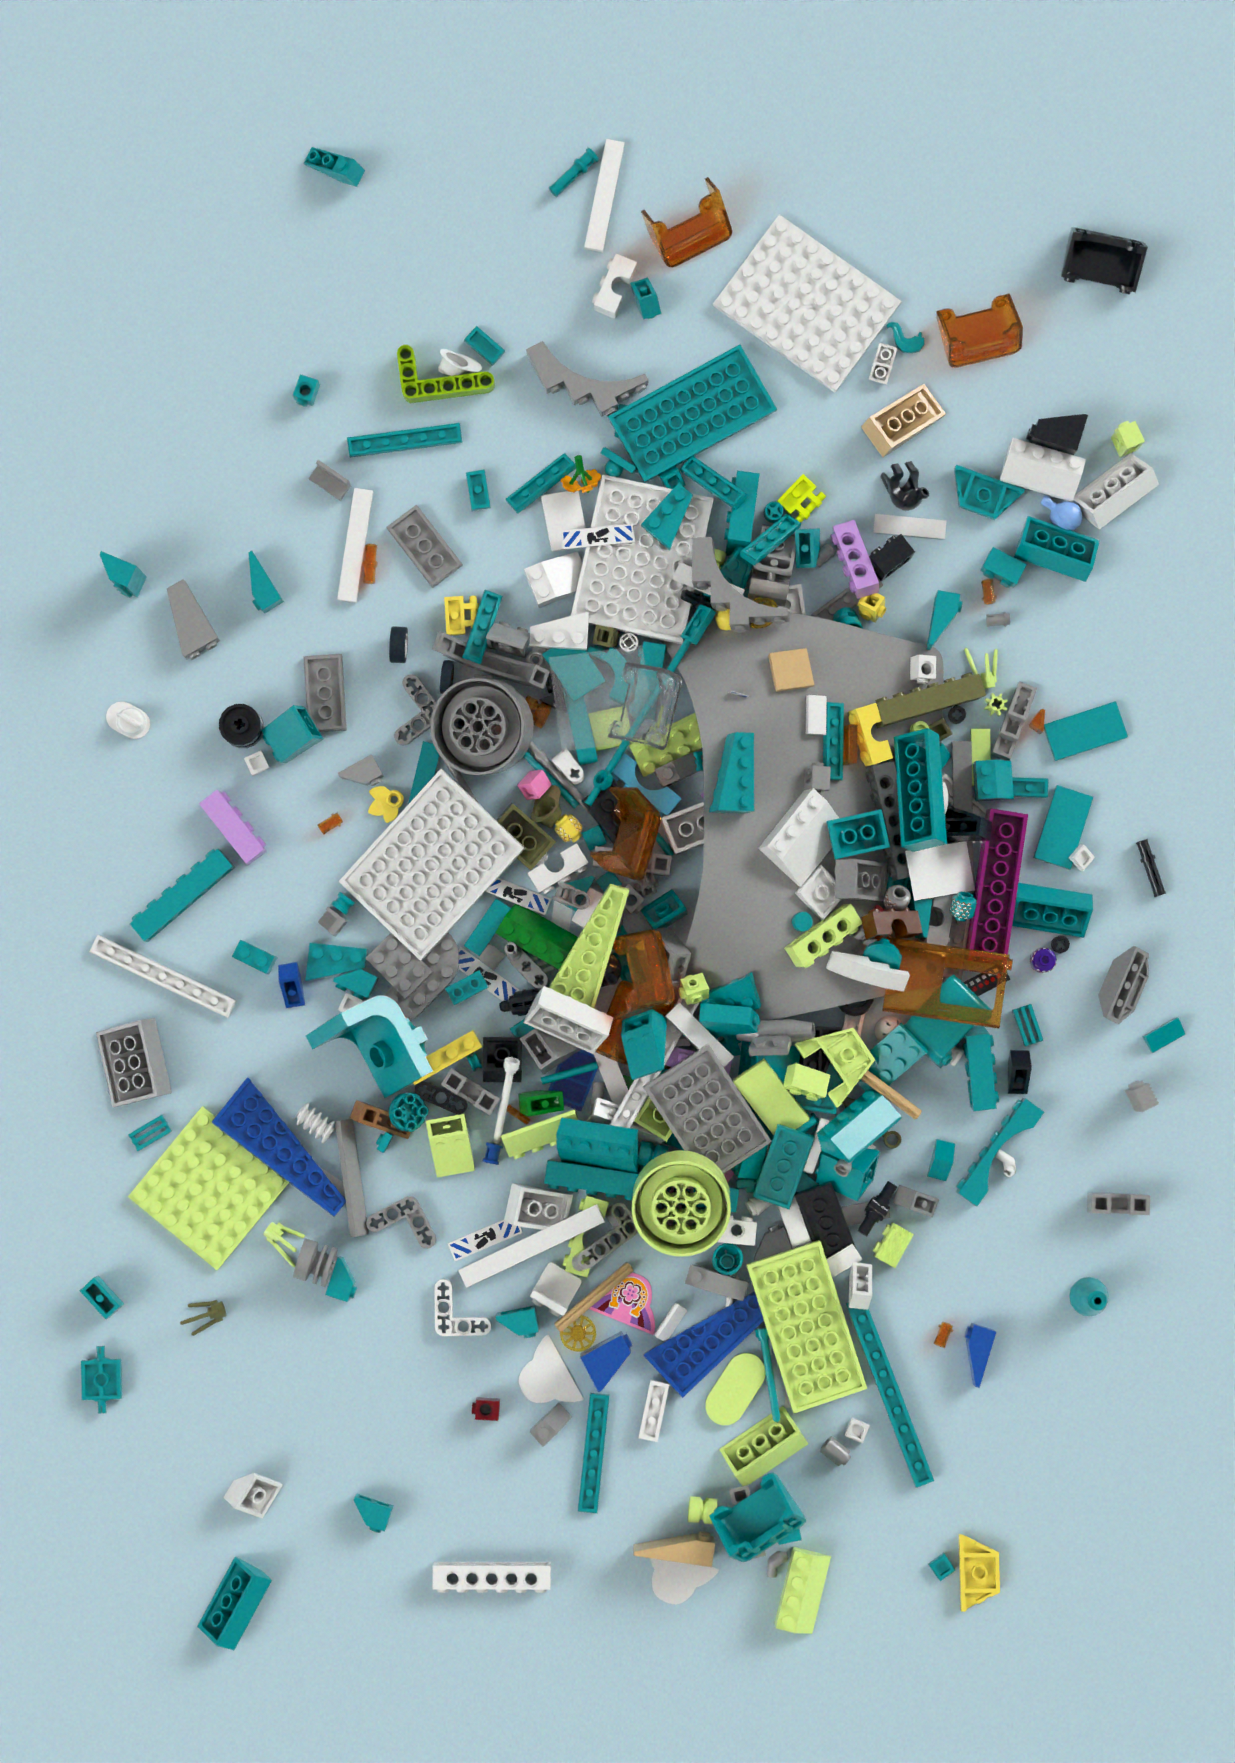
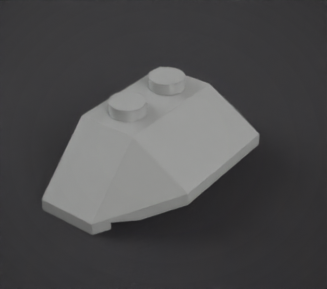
M1133 946L1112 961L1098 994L1105 1018L1120 1024L1122 1020L1134 1012L1149 977V953Z

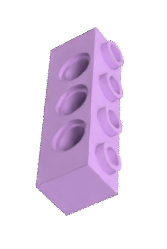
M855 520L833 526V534L830 535L833 545H837V556L839 561L844 563L843 572L845 577L849 576L851 592H855L857 599L878 593L879 581Z

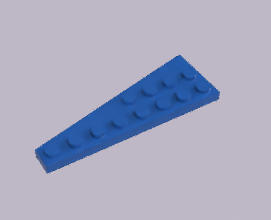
M247 1077L214 1118L212 1124L335 1217L346 1203L345 1198Z
M755 1291L746 1295L744 1301L738 1300L652 1348L643 1355L682 1398L764 1321Z

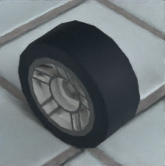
M393 626L390 632L389 660L391 663H405L408 648L407 627Z

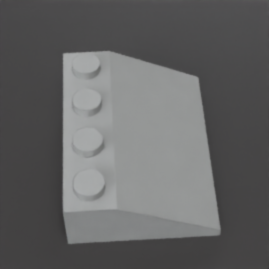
M155 1018L139 1020L96 1032L112 1107L172 1093Z

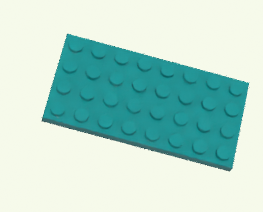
M739 344L609 415L608 419L641 478L646 483L683 463L690 457L703 452L776 412L777 408L742 346Z

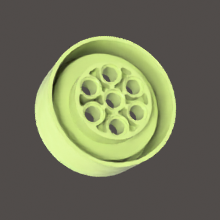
M671 1151L652 1159L641 1170L633 1189L632 1217L638 1233L652 1248L667 1255L691 1256L709 1249L724 1234L731 1212L730 1190L724 1174L713 1161L691 1151ZM673 1186L677 1190L674 1193H669L666 1188ZM693 1186L696 1188V1191L689 1193L686 1191V1188ZM658 1203H664L667 1207L665 1209H659L656 1205ZM678 1203H684L686 1205V1208L678 1209L676 1205ZM704 1203L706 1207L700 1210L696 1208V1205ZM669 1219H673L677 1223L670 1226L666 1222ZM693 1219L696 1221V1224L689 1226L686 1224V1221Z

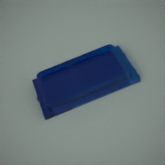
M581 1049L560 1063L555 1073L596 1062L594 1054ZM597 1070L551 1082L548 1091H562L564 1106L582 1111Z

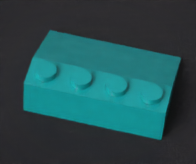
M561 1118L556 1133V1148L561 1162L637 1174L638 1129Z

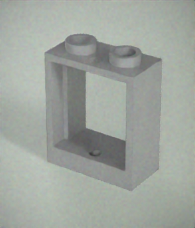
M670 927L653 929L645 962L665 987L680 986V979L685 977L691 952ZM665 950L670 954L668 963L663 959Z

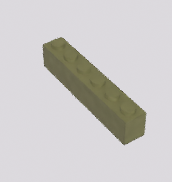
M972 672L961 675V679L955 680V677L944 680V684L938 685V682L927 685V688L921 690V687L910 690L909 694L904 695V692L892 695L893 698L888 700L887 697L879 698L875 701L882 721L876 723L878 729L978 700L986 696L980 674L972 675Z

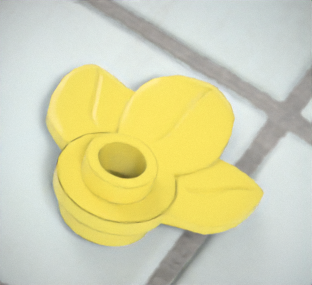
M384 786L374 787L369 790V793L375 800L370 805L368 813L374 816L383 815L386 823L395 820L398 816V808L404 802L402 793L397 790L390 791ZM394 796L398 798L396 803L391 802V798Z

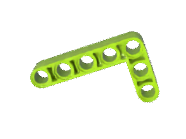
M402 345L397 350L401 389L404 399L409 403L485 394L492 392L495 388L494 377L489 372L418 380L413 348L409 345ZM409 352L411 356L408 359H403L401 357L402 354ZM409 370L413 372V375L405 377L404 373ZM484 379L491 381L488 386L481 384ZM469 381L472 383V386L464 388L462 386L463 383ZM452 384L454 387L452 390L446 391L444 386ZM429 386L435 388L432 393H426L425 389ZM409 389L416 390L413 396L406 394Z

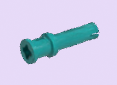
M587 148L586 152L579 159L576 158L574 160V165L548 188L550 192L557 197L579 175L587 173V169L594 162L599 161L598 156L593 150Z

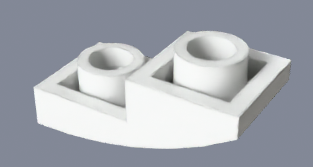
M879 343L869 380L887 385L897 352L896 347Z

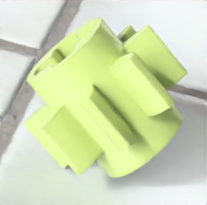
M994 693L990 695L991 700L987 698L984 700L988 703L984 710L990 711L989 716L996 713L999 717L1001 716L1000 710H1007L1004 704L1008 700H1003L1001 698L1002 694L995 697ZM994 701L1000 704L998 708L992 707Z

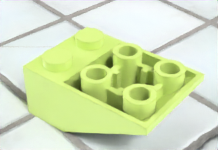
M465 1113L426 1120L437 1177L475 1171Z

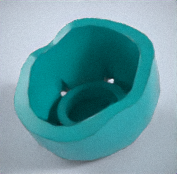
M731 1243L719 1245L712 1258L715 1270L727 1276L735 1274L743 1263L742 1251L738 1246Z

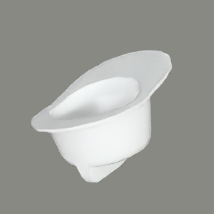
M447 349L440 350L442 359L438 370L447 376L463 375L467 371L479 372L482 370L480 363L470 357Z
M116 702L107 711L106 720L109 726L126 737L138 739L145 736L149 731L150 719L148 715L127 702Z

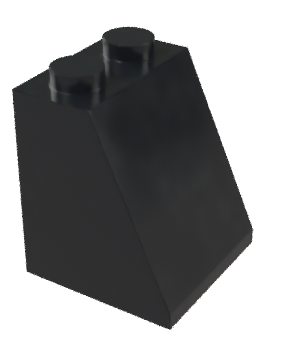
M1079 414L1038 419L1036 424H1032L1031 429L1029 428L1026 440L1036 445L1074 455L1077 452L1088 415Z

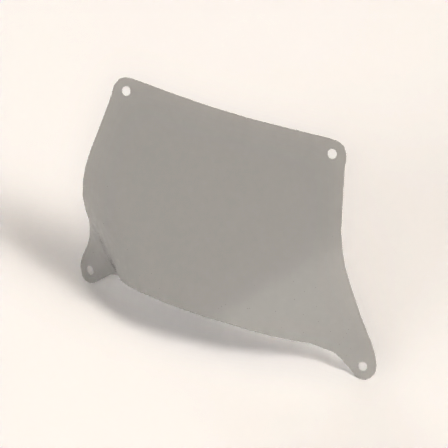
M692 604L690 606L687 625L690 622L693 615L695 614L696 610L698 609L694 608ZM790 612L789 622L780 625L773 622H765L764 625L751 623V630H746L744 633L719 629L714 616L697 645L691 643L677 667L687 685L693 702L703 749L704 853L699 896L693 922L685 947L691 952L685 977L703 973L709 990L720 985L729 984L736 978L745 977L746 974L752 972L761 1002L760 1009L754 1011L759 1015L760 1020L780 1019L903 993V991L863 983L826 968L832 951L863 955L866 946L861 940L855 939L852 935H846L841 944L830 947L826 955L815 958L811 966L807 968L796 967L784 947L806 931L800 932L794 929L792 925L793 916L798 912L809 913L813 920L811 927L821 920L795 894L799 886L758 848L804 791L805 767L812 766V763H823V735L806 734V696H827V702L844 703L843 780H830V790L818 793L828 801L839 818L875 811V804L870 797V783L866 779V768L893 761L895 763L894 737L910 733V726L914 722L923 721L927 725L934 723L942 718V710L878 729L875 723L871 728L872 737L879 742L888 740L893 758L866 767L860 758L861 752L854 738L855 733L853 726L849 722L848 711L876 703L875 700L882 697H887L888 700L893 698L892 695L904 692V695L909 694L910 690L921 687V690L927 688V685L938 682V685L943 684V659L940 652L934 647L931 650H926L927 644L895 638L828 619ZM660 640L662 644L666 645V650L673 659L682 644ZM807 648L814 686L776 692L768 657L769 653ZM916 655L936 656V679L929 681V684H917V681L910 680V657ZM921 667L922 672L925 673V669ZM730 691H734V692H737V693H741V694H744V695H748V696H750V697H745V696H740V695H736V694H731V693H729V692H730ZM734 732L754 733V812L746 814L709 812L714 798V788H716L718 781V770L721 768V758L726 736ZM881 779L880 786L882 788H885L886 784L884 780ZM885 798L884 804L889 808L890 802ZM889 817L888 822L891 826H893L894 820L893 818ZM896 836L893 837L894 844H896ZM831 848L819 865H822L835 878L834 869L837 859L834 858L833 849ZM883 849L839 858L887 863V867L889 866ZM887 871V877H886V886H887V881H888V876H889L888 871ZM841 899L830 913L843 904H851L861 919V917L868 914V911L873 910L876 905L885 910L887 909L884 906V902ZM931 910L929 925L933 926L936 923V914ZM838 922L837 928L839 931L841 930L840 922ZM892 928L893 934L883 939L889 940L902 955L899 970L909 972L910 977L904 992L932 989L939 986L945 979V977H942L946 949L936 950L918 945L919 938H915V936L912 938L896 939ZM823 933V940L826 941L827 936ZM810 943L808 945L809 952L812 951V946ZM930 962L934 963L937 967L936 973L933 975L926 972V965ZM680 986L665 987L648 1010L654 1009L665 1017L680 998L678 992ZM702 1002L698 1004L693 1014V1016L698 1021L700 1016V1004H702Z

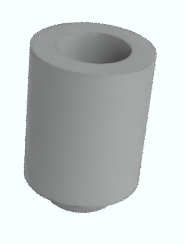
M830 1436L820 1449V1452L837 1466L845 1465L851 1458L849 1455L850 1450L833 1436Z

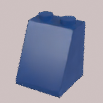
M622 1331L580 1353V1358L598 1393L604 1389L631 1353L630 1347H632V1342L627 1334L623 1335Z

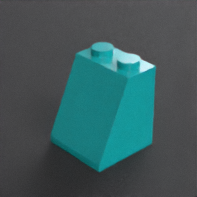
M291 706L261 730L264 734L262 736L263 740L267 745L271 746L276 761H280V763L289 762L324 739L304 706Z
M742 1041L738 1076L765 1058L784 1083L787 1066L799 1064L800 1052L796 1046H791L788 1055L750 1056L749 1047L751 1042Z
M874 1149L864 1150L853 1160L850 1173L843 1177L837 1174L834 1166L840 1159L821 1150L818 1157L820 1164L815 1171V1174H817L816 1183L821 1185L831 1181L835 1192L858 1201L874 1180L880 1151Z

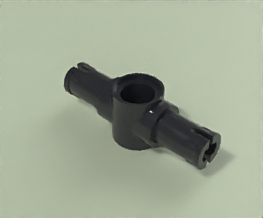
M887 1181L880 1194L871 1198L864 1210L866 1216L858 1228V1232L867 1237L875 1223L885 1218L890 1209V1206H888L890 1204L889 1200L897 1189L896 1185Z

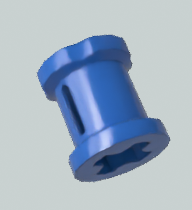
M486 1142L487 1150L482 1161L499 1165L498 1158L500 1149H503V1146Z

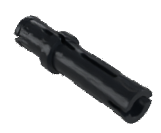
M1148 839L1136 842L1142 858L1140 861L1144 864L1154 897L1166 894L1154 860L1156 857L1152 854Z

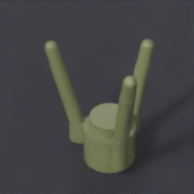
M214 1300L211 1302L188 1304V1307H211L207 1308V1313L183 1320L180 1324L184 1325L208 1316L210 1319H213L193 1331L191 1334L194 1336L211 1325L222 1321V1317L227 1316L222 1301Z

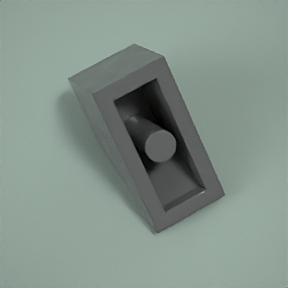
M775 1225L768 1228L769 1232L764 1234L753 1257L754 1261L792 1249L783 1226Z

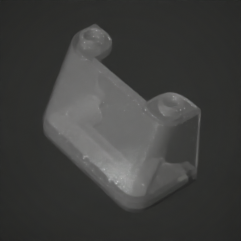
M626 662L622 670V678L625 683L629 684L620 721L615 720L609 726L608 737L614 740L664 750L669 740L682 684L681 677L665 668Z

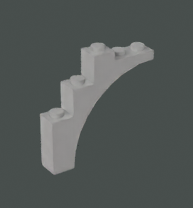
M543 341L526 349L527 356L547 394L550 392L552 394L557 393L564 386L574 405L578 403L579 405L585 404L591 397L601 417L604 415L608 417L615 413L616 409H618V400L620 402L630 397V394L634 392L640 393L648 386L649 380L646 374L622 381H599L586 378L561 364L551 354Z
M712 537L693 538V586L699 590H706L708 587H711V606L716 611L730 609L729 625L732 631L744 633L746 630H751V623L764 625L765 622H773L780 625L789 622L790 614L788 608L770 607L756 603L744 597L728 583L717 566Z

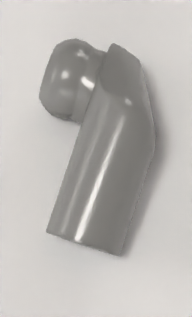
M777 1551L769 1557L767 1577H777V1567L788 1560L786 1552Z

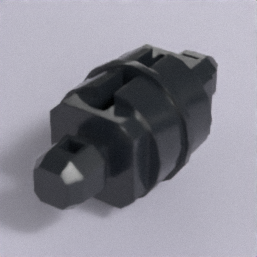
M523 989L522 991H517L514 995L509 996V1000L499 1003L500 1010L502 1012L511 1011L512 1015L525 1016L532 1005L530 1001L535 999L540 990Z

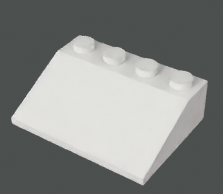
M814 788L804 790L758 849L799 887H802L832 848L826 821L839 819L828 801Z

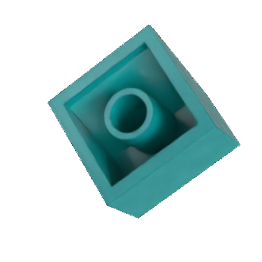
M983 760L973 763L975 802L1014 799L1011 761Z
M535 1305L499 1312L495 1316L496 1321L518 1336L524 1335V1338L536 1336L535 1334L539 1332Z

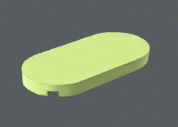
M741 1353L729 1361L706 1398V1412L713 1422L719 1425H731L741 1418L765 1379V1366L759 1357L752 1353Z

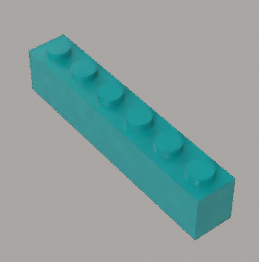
M212 849L205 855L206 859L203 862L195 863L190 868L192 871L189 874L181 875L176 880V885L172 888H166L161 893L162 897L157 901L156 899L152 900L147 904V909L143 913L138 912L132 917L133 921L130 925L144 942H149L235 868L221 850L217 849L215 851Z

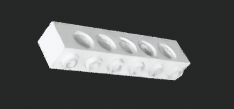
M730 1215L728 1226L717 1242L755 1246L757 1222L753 1221L752 1217L741 1216V1220L733 1219V1215ZM669 1219L666 1223L673 1226L674 1220ZM687 1220L686 1224L692 1226L695 1220ZM735 1224L740 1225L742 1228L741 1233L738 1235L731 1233V1228Z
M551 1562L433 1563V1590H437L439 1593H446L449 1590H457L459 1593H466L468 1590H476L478 1593H486L488 1590H496L498 1593H506L508 1590H515L517 1593H525L527 1590L545 1593L551 1589ZM454 1573L458 1576V1580L451 1582L448 1579V1575ZM474 1573L477 1575L478 1580L470 1582L467 1575ZM493 1573L498 1579L495 1582H490L487 1579V1575ZM513 1573L517 1576V1580L509 1582L506 1576ZM532 1573L537 1579L534 1582H529L526 1580V1575Z

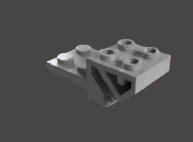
M762 525L760 535L771 526ZM795 533L754 566L748 599L785 607L796 553Z

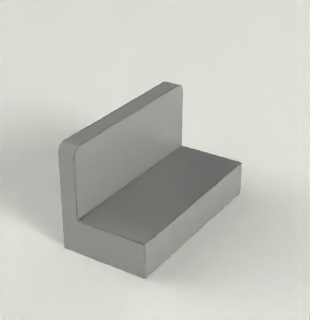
M317 460V467L309 477V480L341 501L351 487L350 482Z

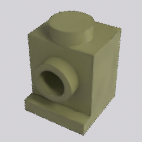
M596 624L592 643L606 647H617L620 631L616 628Z

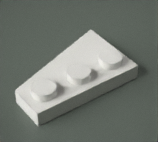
M589 611L531 626L529 647L587 650Z

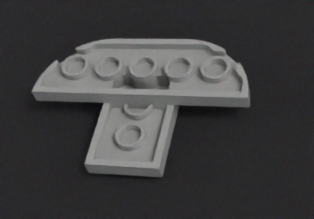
M449 932L421 961L392 933L365 958L393 986L384 996L393 999L409 1021L418 1017L452 983L459 967L458 947Z

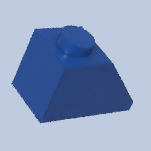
M298 963L278 965L279 984L286 1008L304 1006L305 999Z

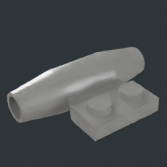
M791 1019L760 1020L757 1033L736 1035L739 1041L751 1042L749 1047L750 1056L788 1055L792 1042L815 1037V1025L813 1022Z

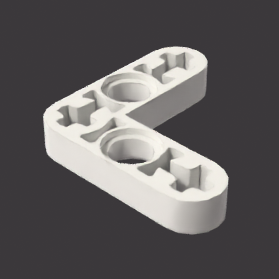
M448 1279L437 1281L434 1288L436 1332L440 1336L488 1334L492 1324L486 1317H453L452 1283ZM445 1282V1285L449 1286V1289L445 1291V1296L449 1295V1299L442 1298L438 1300V1296H442V1290L438 1289V1286ZM441 1302H446L449 1305V1310L445 1313L440 1312L438 1309V1305ZM438 1315H450V1319L446 1318V1325H449L446 1332H442V1329L439 1328V1325H442V1318L438 1319ZM471 1320H475L474 1325H479L481 1321H484L485 1324H488V1327L485 1328V1331H481V1328H474L475 1332H471ZM466 1321L469 1324V1329L466 1332H461L458 1329L459 1322Z

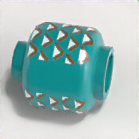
M958 892V894L952 897L950 913L955 916L957 921L965 922L966 919L974 917L977 901L971 893Z

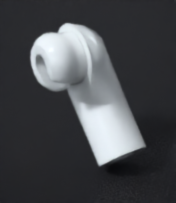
M999 1149L995 1158L1003 1162L1004 1174L1007 1177H1012L1016 1173L1015 1159Z

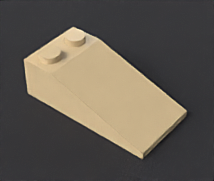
M925 384L870 416L861 428L881 456L884 457L941 419L946 413Z
M699 1531V1534L694 1533L634 1544L633 1554L634 1556L712 1567L715 1541L714 1536H710L711 1533Z

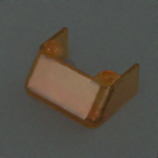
M708 177L705 178L709 195L700 200L698 205L700 213L667 229V226L662 221L654 222L645 210L641 211L648 233L662 260L668 267H676L727 241L732 235V227L720 190Z
M610 787L609 791L618 799L615 806V814L621 820L612 852H591L590 856L606 871L632 880H643L660 827V813L637 787Z
M645 930L617 936L612 949L618 955L626 954L634 990L627 994L625 1000L627 1010L615 1015L616 1019H626L651 1009L657 1011L671 1004L674 1000V989L660 931Z

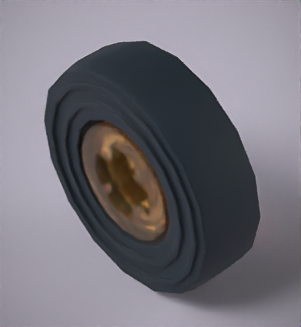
M443 661L440 677L441 694L453 685L454 661Z

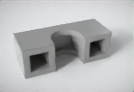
M956 894L927 898L932 899L931 910L936 914V923L933 926L929 925L928 937L919 938L918 945L936 950L947 949L950 942V928L954 921L953 915L950 913L952 897Z
M453 1068L449 1070L441 1083L443 1087L464 1098L488 1115L493 1113L501 1098Z
M1088 1192L1087 1212L1150 1215V1195Z

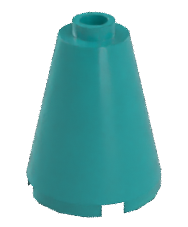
M1091 1277L1081 1278L1071 1287L1069 1294L1070 1303L1079 1314L1095 1316L1101 1313L1107 1306L1108 1291L1105 1285L1098 1279Z

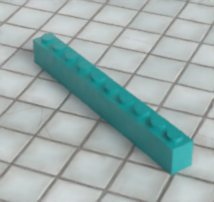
M548 1160L544 1184H548V1188L559 1189V1186L567 1187V1191L578 1192L579 1189L586 1190V1194L592 1195L603 1192L606 1197L611 1198L623 1195L625 1200L632 1201L634 1184L639 1173L635 1174ZM671 1186L666 1188L668 1192L671 1190ZM729 1187L731 1215L732 1212L736 1213L739 1189ZM678 1203L682 1204L681 1208H686V1205L684 1203ZM698 1203L696 1207H701L702 1210L706 1207V1205L704 1203Z

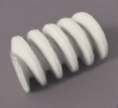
M307 1103L300 1109L293 1121L298 1118V1126L304 1123L303 1130L310 1127V1135L317 1132L315 1138L323 1137L321 1143L324 1144L336 1129L333 1128L334 1121L328 1124V1117L326 1116L321 1119L322 1112L315 1115L316 1108L314 1107L309 1110L310 1103Z

